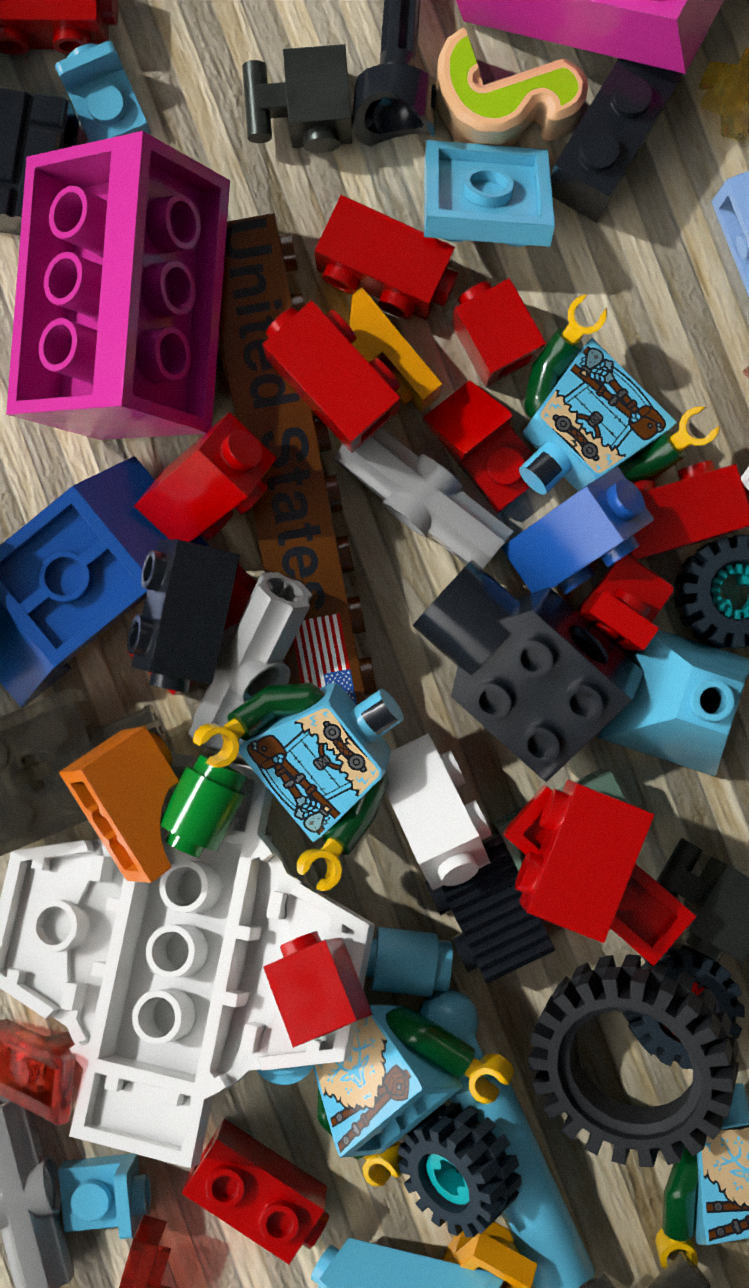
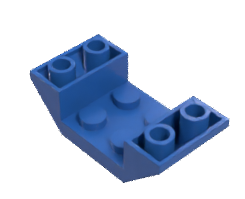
M135 456L73 485L0 545V683L21 708L26 707L72 668L67 663L146 598L147 589L142 588L141 585L144 561L150 550H156L158 540L169 539L134 507L136 502L155 481ZM198 535L191 541V543L210 547L201 535Z

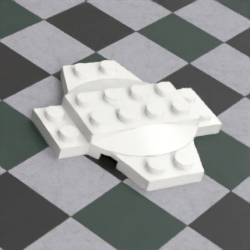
M171 752L173 762L170 767L178 780H180L186 766L194 767L198 757ZM234 763L228 766L247 776L241 789L246 796L218 851L214 852L204 849L199 858L188 855L164 841L168 830L160 825L164 851L172 868L152 883L126 881L101 839L80 840L11 851L0 899V988L45 1019L53 1017L69 1030L71 1038L75 1043L70 1048V1051L83 1068L70 1137L192 1168L198 1165L201 1160L214 1095L230 1088L244 1078L251 1070L261 1069L263 1071L343 1062L351 1058L357 1022L294 1048L292 1047L263 966L283 958L279 947L282 944L302 935L318 931L321 941L343 938L363 988L375 924L291 875L279 851L271 842L272 836L265 835L273 796L272 792L250 766ZM177 784L169 789L162 806L161 816Z

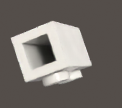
M429 733L392 750L386 770L389 779L386 794L432 891L443 885L456 886L468 881L475 876L479 868L490 863L481 840L492 836V833L476 800L464 805L456 790L466 785V781L451 750L439 755Z

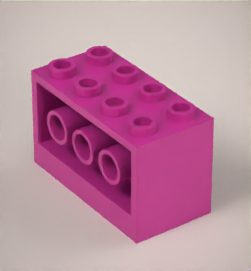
M144 131L26 157L6 415L98 440L205 434L212 428L230 191L229 179Z

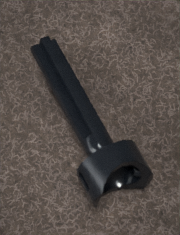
M384 0L380 64L367 68L359 74L354 90L352 130L355 137L367 146L371 147L377 143L409 134H427L432 137L435 135L438 97L436 80L427 72L416 67L420 0Z

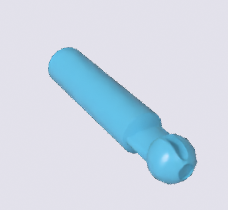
M450 989L447 992H434L431 997H427L420 1006L419 1013L474 1048V1057L480 1060L484 1055L476 1040L479 1018L476 1006L467 995ZM463 1074L459 1077L463 1088L449 1098L451 1103H461L462 1111L468 1106L479 1110V1122L489 1117L496 1124L491 1131L498 1139L505 1134L511 1143L504 1150L506 1155L517 1156L519 1166L513 1172L521 1175V1186L517 1189L519 1194L516 1200L502 1213V1216L519 1254L537 1263L533 1279L534 1287L584 1288L593 1279L595 1268L511 1083L509 1085L502 1084L494 1076L485 1074L484 1077L487 1081L497 1086L500 1092L494 1102L482 1104L471 1095L469 1090L470 1078Z

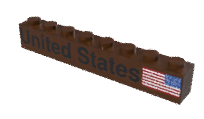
M275 213L227 221L219 330L235 417L277 458L261 479L268 486L267 490L252 506L264 573L279 572L287 578L300 581L312 594L309 601L310 608L283 660L291 672L288 684L312 683L321 688L330 683H337L341 685L353 702L358 705L366 699V695L377 692L371 657L358 659L354 634L364 633L366 630L359 596L347 598L343 573L354 572L348 535L335 536L331 513L343 511L337 475L324 476L320 452L332 450L328 427L317 415H313L312 409L267 361L262 345L268 339L266 330L280 314L291 307H294L299 312L305 306L302 293L290 295L286 272L298 270L291 232L279 234Z

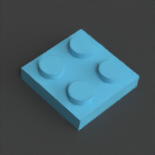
M435 140L426 141L424 157V237L441 238L450 242L467 240L505 243L513 247H524L527 245L551 246L555 220L548 149Z

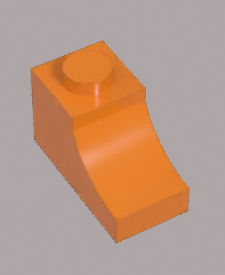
M146 726L119 731L58 773L126 881L152 883L172 868L162 843L160 819L165 797L169 789L176 785L179 780L170 767L173 759L167 745L157 734L149 732Z

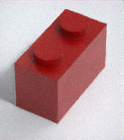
M567 779L563 791L553 789L544 806L540 827L547 829L538 854L529 851L520 867L515 890L523 892L519 900L522 907L531 915L605 943L655 814Z

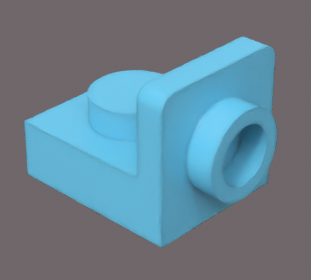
M105 41L99 45L91 43L79 46L66 59L55 64L58 75L70 97L89 143L139 131L151 133L112 41Z
M131 1153L65 1160L58 1169L64 1233L118 1227L120 1239L134 1238L143 1215H148L151 1208L150 1180L148 1174H139L138 1154Z

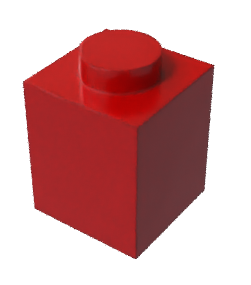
M510 278L495 286H492L490 281L481 282L465 291L458 298L457 301L460 305L454 308L451 326L485 387L534 362L544 349L546 342Z
M318 931L302 935L279 946L283 958L263 966L293 1048L373 1015L343 938L321 941Z

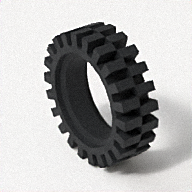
M631 954L626 955L621 967H616L613 955L600 957L594 970L586 962L575 969L571 979L565 976L557 985L532 1033L530 1045L534 1047L529 1055V1070H538L532 1082L536 1095L550 1093L544 1110L551 1120L564 1112L567 1114L561 1131L571 1140L575 1138L582 1128L590 1133L584 1148L585 1150L598 1156L602 1142L606 1141L614 1144L612 1162L626 1165L630 1149L638 1150L640 1167H654L658 1151H662L667 1165L681 1162L684 1147L694 1156L704 1149L707 1136L714 1140L721 1131L723 1119L728 1117L738 1075L739 1063L736 1062L739 1050L736 1036L728 1037L731 1021L726 1011L717 1014L713 1013L717 998L707 988L697 996L691 991L695 977L682 970L677 980L674 981L665 976L669 963L659 960L655 966L652 965L651 971L641 969V955ZM611 1011H633L650 1016L669 1028L680 1039L689 1054L692 1065V1084L680 1097L660 1106L637 1107L619 1102L603 1093L589 1079L582 1068L577 1053V1033L580 1028L597 1015Z

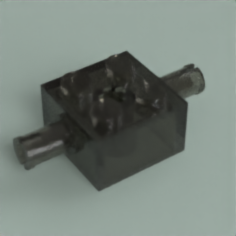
M67 689L1 716L0 856L87 821V817L58 772L119 731L145 726L160 720L154 707L149 704L144 706V709L101 726L86 689ZM162 725L159 727H153L148 730L149 732L157 734L164 742H166V736ZM48 761L52 767V772L47 774L44 779L37 780L34 768L39 765V762Z

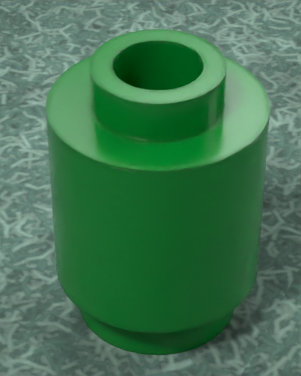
M203 754L199 755L194 767L186 766L160 819V825L168 830L164 841L172 847L197 858L201 856L204 849L214 852L218 851L246 796L241 789L247 779V776L229 766L216 768L208 765L205 762L210 757Z

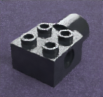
M473 560L459 572L412 625L457 666L451 697L545 782L555 775L633 700L644 674L642 669L550 587L515 598Z

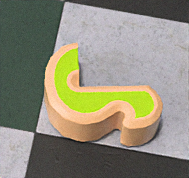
M464 27L447 38L438 58L436 84L438 88L437 106L439 115L453 138L460 143L512 146L532 123H538L542 127L540 136L543 140L553 141L573 130L586 101L588 82L585 74L578 66L564 58L484 85L474 51Z

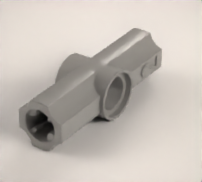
M382 428L376 431L353 453L342 443L339 451L334 456V461L381 497L384 500L382 502L384 507L398 520L423 537L427 535L432 537L465 565L473 560L484 569L513 532V530L463 492V485L443 466L426 455L416 456L393 435Z
M279 572L261 573L238 624L229 627L223 632L213 684L208 685L188 732L192 738L195 731L204 724L215 723L224 726L228 723L227 716L230 712L266 686L288 684L291 672L283 660L310 608L309 601L312 597L311 592L300 581L287 578ZM216 734L206 743L200 745V747L209 748L219 753L223 746V739L220 734Z
M13 1090L0 1094V1231L15 1288H59L71 1281L74 1269L59 1215L62 1204L58 1168L50 1155L44 1156L28 1091Z

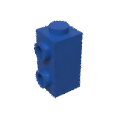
M617 466L568 498L503 545L501 549L531 593L548 587L552 589L557 585L563 595L595 575L589 565L591 562L601 557L608 567L640 546L633 534L652 522L654 518L645 507L644 499L639 489L625 478Z

